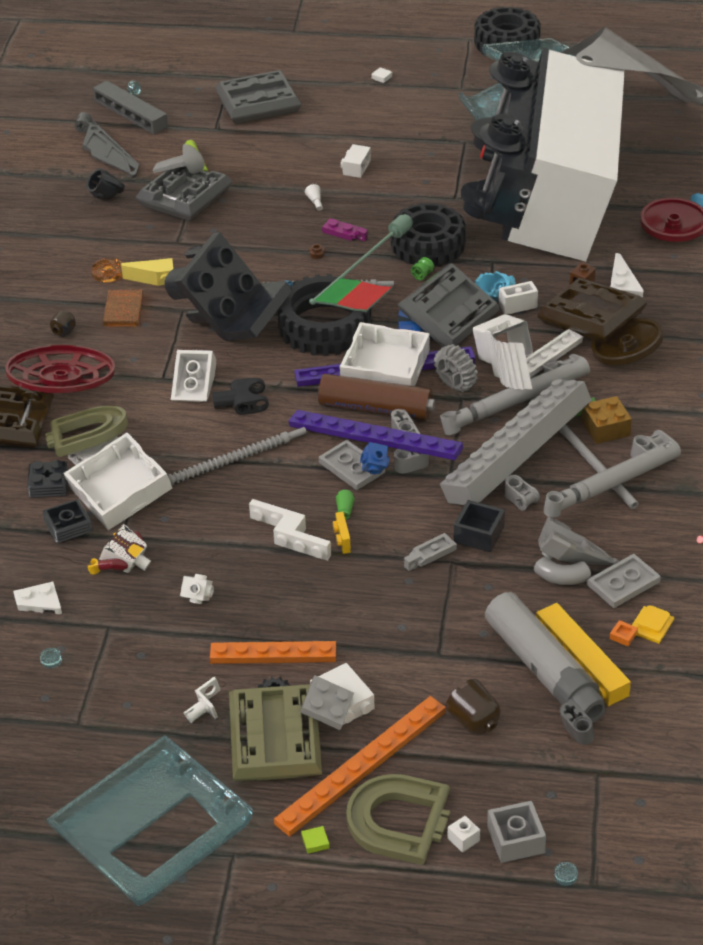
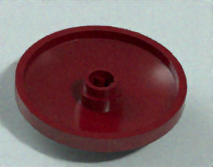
M683 198L657 199L648 203L642 209L640 223L645 232L657 239L670 242L689 241L703 234V207Z

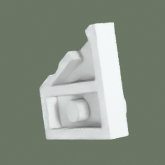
M53 582L13 591L19 611L43 613L45 609L55 610V614H62Z

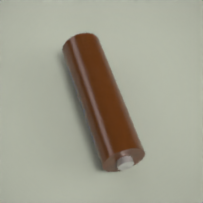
M325 373L322 375L318 391L319 405L391 415L392 411L402 409L409 414L410 418L425 421L429 419L430 412H433L435 407V399H433V392L430 388Z

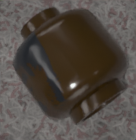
M59 311L50 320L52 332L60 337L67 336L76 326L74 315L68 311Z

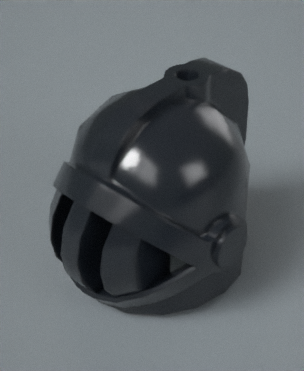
M98 168L89 176L86 187L95 198L111 199L118 193L124 192L125 185L107 170Z

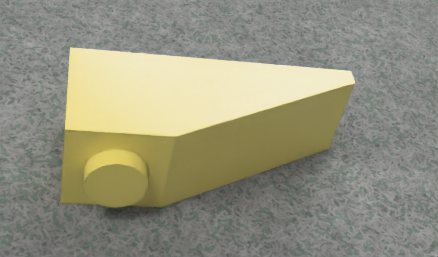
M172 258L121 263L123 279L157 286L165 285V278L173 269Z

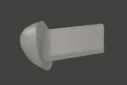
M183 144V155L156 163L153 173L186 166L191 174H195L203 170L204 159L196 148Z

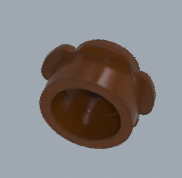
M314 244L309 248L311 258L320 259L324 256L325 248L320 244Z

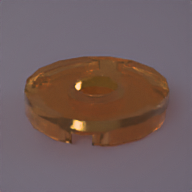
M108 258L100 259L92 265V277L99 282L105 283L117 281L123 277L121 266L123 262L117 258H113V260H108Z

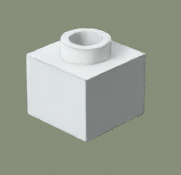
M463 816L448 826V839L463 853L480 841V829L466 816Z

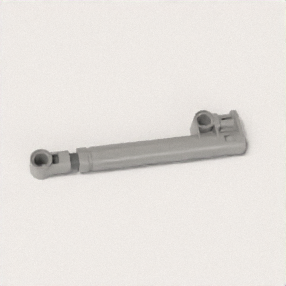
M571 354L564 361L553 360L543 364L544 373L530 379L532 389L508 388L479 400V402L472 403L469 409L465 407L458 411H448L441 414L440 419L444 433L446 435L458 433L461 430L460 427L472 423L474 419L480 421L485 417L487 418L534 398L547 389L554 380H576L590 373L589 364L584 357L576 354Z
M661 430L654 431L652 436H635L630 453L632 458L575 483L570 488L560 492H548L545 499L544 514L552 518L558 517L562 510L576 503H581L678 458L681 454L679 444Z

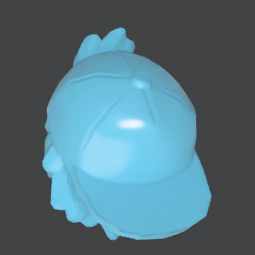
M497 271L494 274L486 272L480 274L475 280V284L496 302H499V288L515 285L516 282H514L515 278L513 275L507 276Z

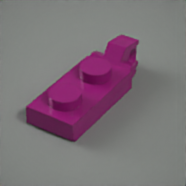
M330 218L322 226L323 233L346 240L358 239L365 242L368 238L367 229Z

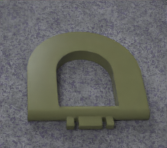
M99 406L54 419L50 423L52 432L45 434L48 448L55 447L56 455L62 457L103 444L115 438L126 429L129 423L126 411L118 406ZM95 423H104L94 430L65 439L62 438V433Z
M388 774L372 778L361 784L348 801L346 813L349 832L353 839L369 852L423 865L432 841L441 842L442 835L450 816L449 810H443L450 787L443 783L401 774ZM387 800H401L432 807L422 837L379 827L371 818L373 809L378 804Z

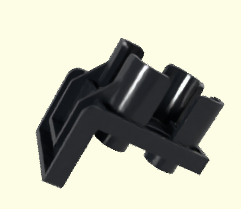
M221 232L213 233L204 245L189 248L184 255L187 259L193 258L186 267L172 269L165 278V289L172 299L188 298L197 309L188 311L186 314L187 318L194 324L209 323L218 336L225 341L256 338L292 292V288L286 281L260 283Z

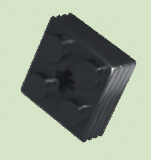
M54 460L53 462L36 461L30 463L27 485L29 497L67 495L68 482L64 476V473L68 471L67 461Z
M79 499L42 511L44 522L56 543H63L68 541V539L84 536L93 531L91 520Z

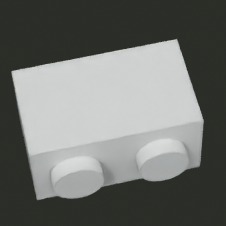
M352 144L351 148L347 150L345 158L341 160L343 175L361 178L371 162V147Z
M532 281L499 288L498 305L506 315L537 308L538 290Z

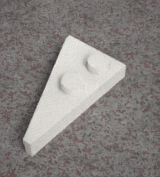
M616 253L610 287L643 297L644 290L622 256Z

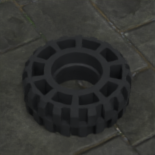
M492 8L489 11L483 12L477 18L474 25V43L477 49L489 58L499 60L501 54L505 52H516L528 57L540 45L541 23L535 14L522 8Z
M419 203L418 205H411L406 209H402L393 218L394 221L398 216L406 214L413 221L411 229L400 238L391 236L393 252L400 260H404L407 264L414 265L421 258L427 257L433 262L434 266H443V264H449L454 259H457L465 249L466 223L460 213L451 207L436 203Z

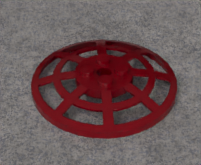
M49 345L28 349L14 355L6 363L5 372L7 378L12 383L28 390L46 393H71L92 389L108 382L115 374V363L107 354L89 347ZM74 354L71 360L50 361L46 355ZM81 356H87L102 363L93 367L79 360ZM34 357H39L41 360L40 363L28 368L19 365V363ZM107 366L110 372L106 376L99 378L98 370ZM43 367L42 369H40L39 372L34 371L36 369ZM79 367L85 368L87 370L82 371ZM13 368L23 372V380L17 379L11 374ZM93 374L92 379H83V376ZM28 376L39 377V380H29Z

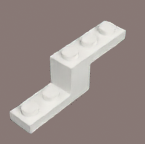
M254 499L249 503L250 518L276 526L273 530L274 544L316 558L329 560L331 557V541L305 534V515Z

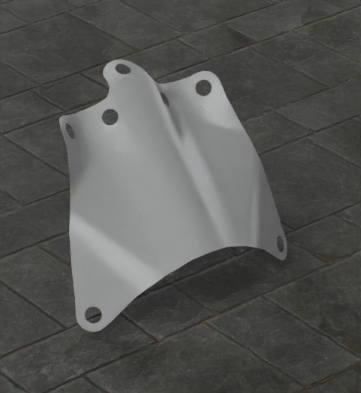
M603 27L582 42L561 52L563 54H573L577 61L588 66L642 71L660 83L671 95L686 103L692 101L699 106L703 104V87L685 80L607 27Z

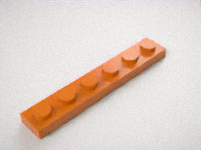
M336 641L211 643L210 664L336 662Z

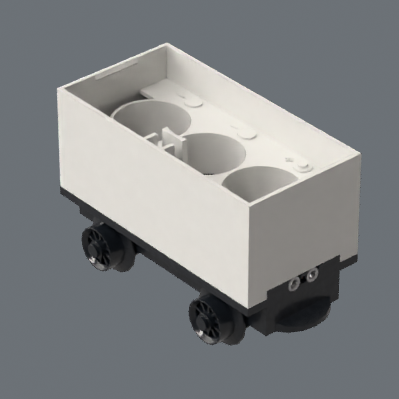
M545 48L542 49L539 61L530 60L516 52H505L501 54L499 61L492 63L489 68L490 75L504 87L497 113L489 118L477 119L471 125L474 145L481 151L480 159L492 163L486 179L479 182H468L462 186L460 193L464 200L463 209L474 218L503 225L501 236L503 240L586 262L617 182L624 70L584 65L577 61L574 56Z

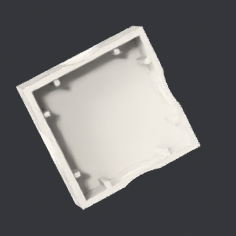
M360 322L353 336L352 345L347 350L340 365V376L415 386L429 353V333L392 329Z
M125 433L105 446L97 454L83 460L64 473L70 489L108 531L173 489L167 473L143 452L141 446L128 433Z

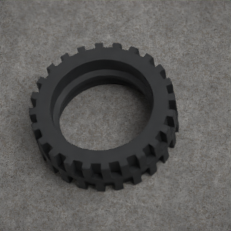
M317 274L312 278L308 276L303 277L302 281L296 280L293 282V285L290 286L292 292L277 310L279 334L281 338L283 337V341L286 344L290 343V347L293 349L299 348L302 353L311 352V355L317 356V353L323 354V356H329V353L338 355L341 354V351H347L351 347L353 336L360 322L372 324V307L367 312L327 304L316 303L311 305L310 299H314L338 277H334L332 274H327V276ZM317 307H336L351 313L341 320L326 323L312 322L299 317L301 313Z

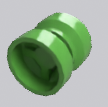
M423 257L411 267V274L417 280H423L427 274L434 270V264L429 258Z

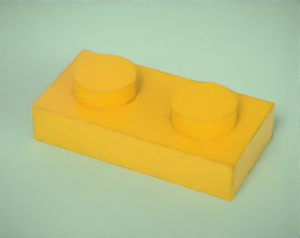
M337 512L335 513L336 521H333L334 533H338L336 535L337 546H341L343 554L351 553L350 536L344 513Z

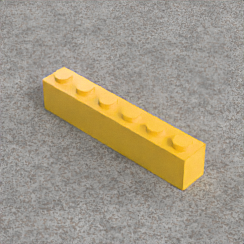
M558 603L536 612V617L595 680L599 686L598 694L608 706L630 696L631 681Z

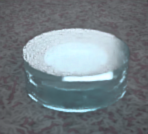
M130 81L127 86V92L134 96L139 95L141 91L140 83L138 81Z
M56 648L43 650L40 654L42 666L46 668L57 667L62 661L60 651Z
M561 862L555 867L554 878L560 885L569 886L577 881L578 870L574 864Z

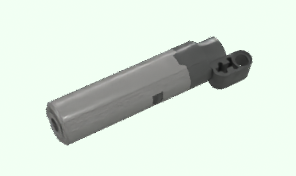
M506 592L498 595L487 606L485 619L562 705L560 714L564 728L579 744L587 745L591 743L595 738L592 723L598 721L606 713L604 700L598 694V684L515 593Z

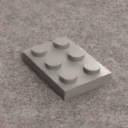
M348 440L318 457L321 465L355 490L362 488L385 473V469L381 474L376 475L362 471L360 457L363 451Z
M632 554L589 578L587 585L610 606L616 608L660 583L661 576L639 557Z

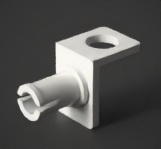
M215 677L195 690L199 702L184 711V715L190 723H193L194 720L206 712L210 713L214 719L218 718L214 706L208 700L221 690ZM214 685L212 691L205 694L206 689Z

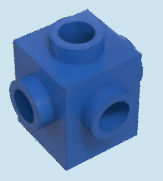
M369 442L360 457L362 471L373 475L381 474L389 465V457H387L388 446Z

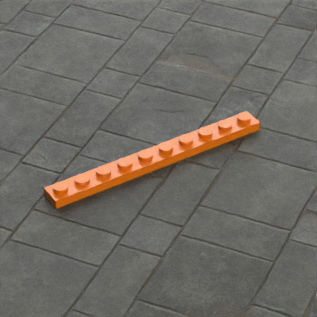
M429 696L274 818V825L289 837L292 836L444 715L446 707L432 696Z

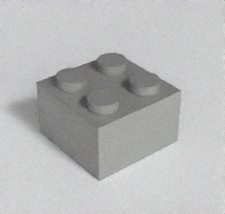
M532 800L488 810L487 828L501 863L545 853L546 835Z

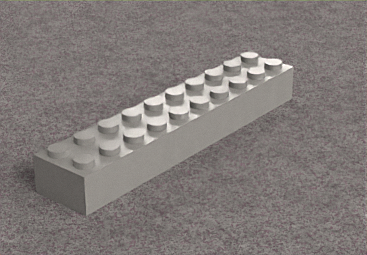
M562 379L554 380L536 399L530 401L526 408L519 411L517 416L508 421L501 430L495 432L490 440L484 442L481 448L473 452L465 462L459 464L454 472L446 476V479L440 483L447 502L465 505L467 500L481 502L591 401L585 382Z

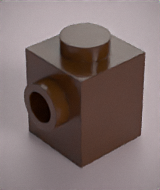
M581 262L570 272L569 285L578 278L595 282L596 268Z

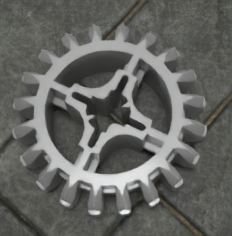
M452 344L441 348L435 354L434 366L437 368L436 372L439 374L438 378L442 379V383H445L451 389L461 392L467 391L474 386L478 379L476 375L478 372L475 370L476 365L473 364V359L469 357V354L465 353L464 349Z

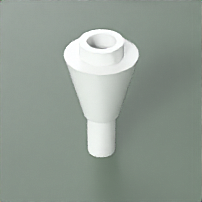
M317 184L309 185L305 189V194L315 204L316 209L320 211L323 209L320 186Z

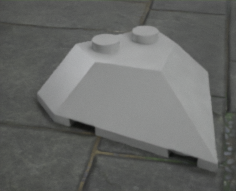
M547 517L538 539L539 547L542 551L541 554L549 559L554 557L557 560L572 564L583 561L588 565H614L619 562V560L610 557L605 553L606 551L584 536L571 531L572 528L555 518Z

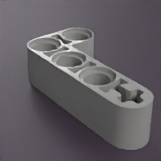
M396 409L392 411V429L420 434L405 410ZM397 449L394 452V469L398 473L403 474L416 471L429 465V455Z

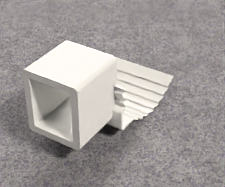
M504 314L473 327L479 360L492 364L494 376L500 378L502 385L521 390L532 389L526 356L531 355L533 349L527 321ZM507 333L508 343L496 340V336Z

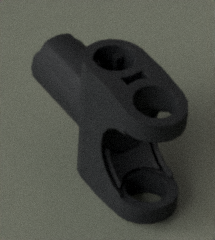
M260 378L236 379L230 385L231 390L212 392L214 408L234 406L235 412L239 415L262 412L269 406L268 398L258 395L265 390V383ZM254 384L262 385L259 388L252 387ZM260 401L265 402L262 406L256 405Z

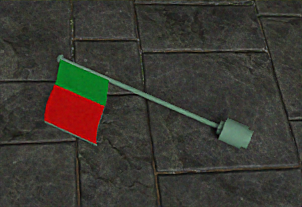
M404 214L391 222L388 226L389 234L314 299L311 298L310 304L334 305L367 312L393 287L378 286L359 280L342 278L391 236L400 238L410 230L413 224L411 217Z

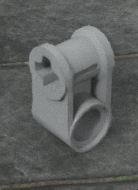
M510 475L506 478L504 496L520 510L524 511L528 508V505L537 503L540 500L538 491L521 477Z

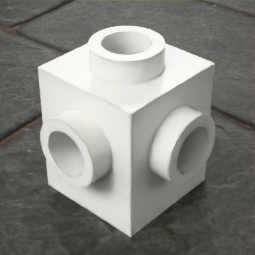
M195 574V577L184 576L180 596L190 598V602L202 604V601H209L214 592L213 581L206 580L207 576Z

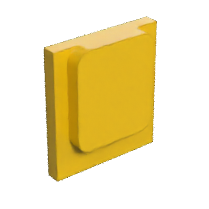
M649 605L642 608L632 625L638 628L636 636L660 644L673 623L674 617L670 616V613Z

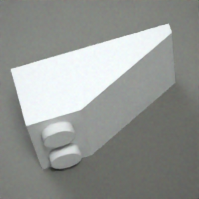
M177 350L171 401H208L215 377L217 361L213 351Z

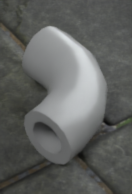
M542 557L534 566V572L541 578L558 585H575L591 578L590 569L583 561L572 565H561L547 557Z

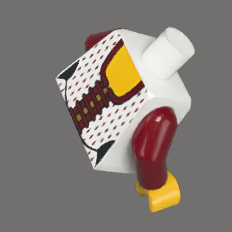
M123 525L117 533H113V538L103 548L99 562L93 558L90 561L91 565L87 567L90 574H97L100 570L108 569L129 573L135 565L145 571L150 565L151 560L143 556L147 545L138 531H131L127 526Z

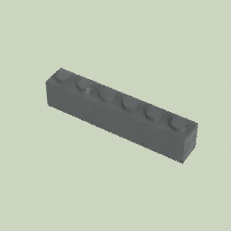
M109 81L93 87L94 101L150 133L156 134L168 127L166 113Z

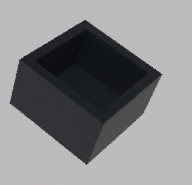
M467 500L454 523L453 541L491 552L505 526V509Z

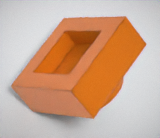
M619 620L610 632L609 639L629 646L637 635L638 628Z

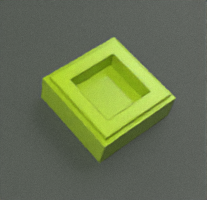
M323 826L301 831L307 854L329 849V842Z

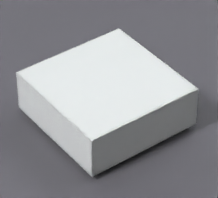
M379 68L371 74L373 80L382 83L392 77V72L383 68Z

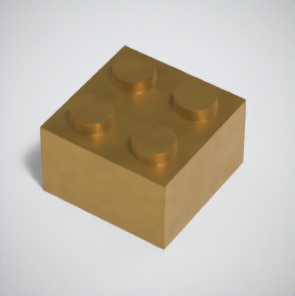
M617 396L589 402L582 409L581 422L595 444L631 436L632 418Z

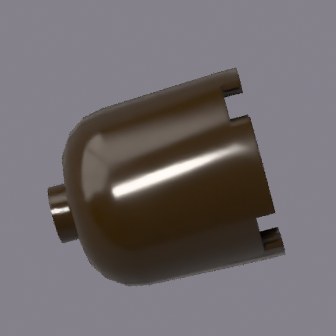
M478 679L467 680L466 683L468 685L462 689L457 687L446 701L449 706L446 709L470 733L482 734L487 731L491 732L498 724L497 721L501 714L500 706Z

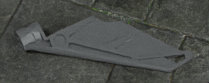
M81 112L75 122V129L79 132H87L83 142V149L91 152L92 158L128 173L129 177H136L140 164L93 120L90 114Z

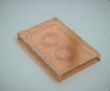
M143 289L108 290L103 326H138Z

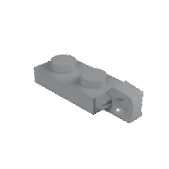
M443 533L414 547L409 556L404 557V567L410 571L417 568L418 565L421 567L455 551L457 544L448 535Z

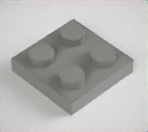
M314 675L300 712L340 730L354 692Z

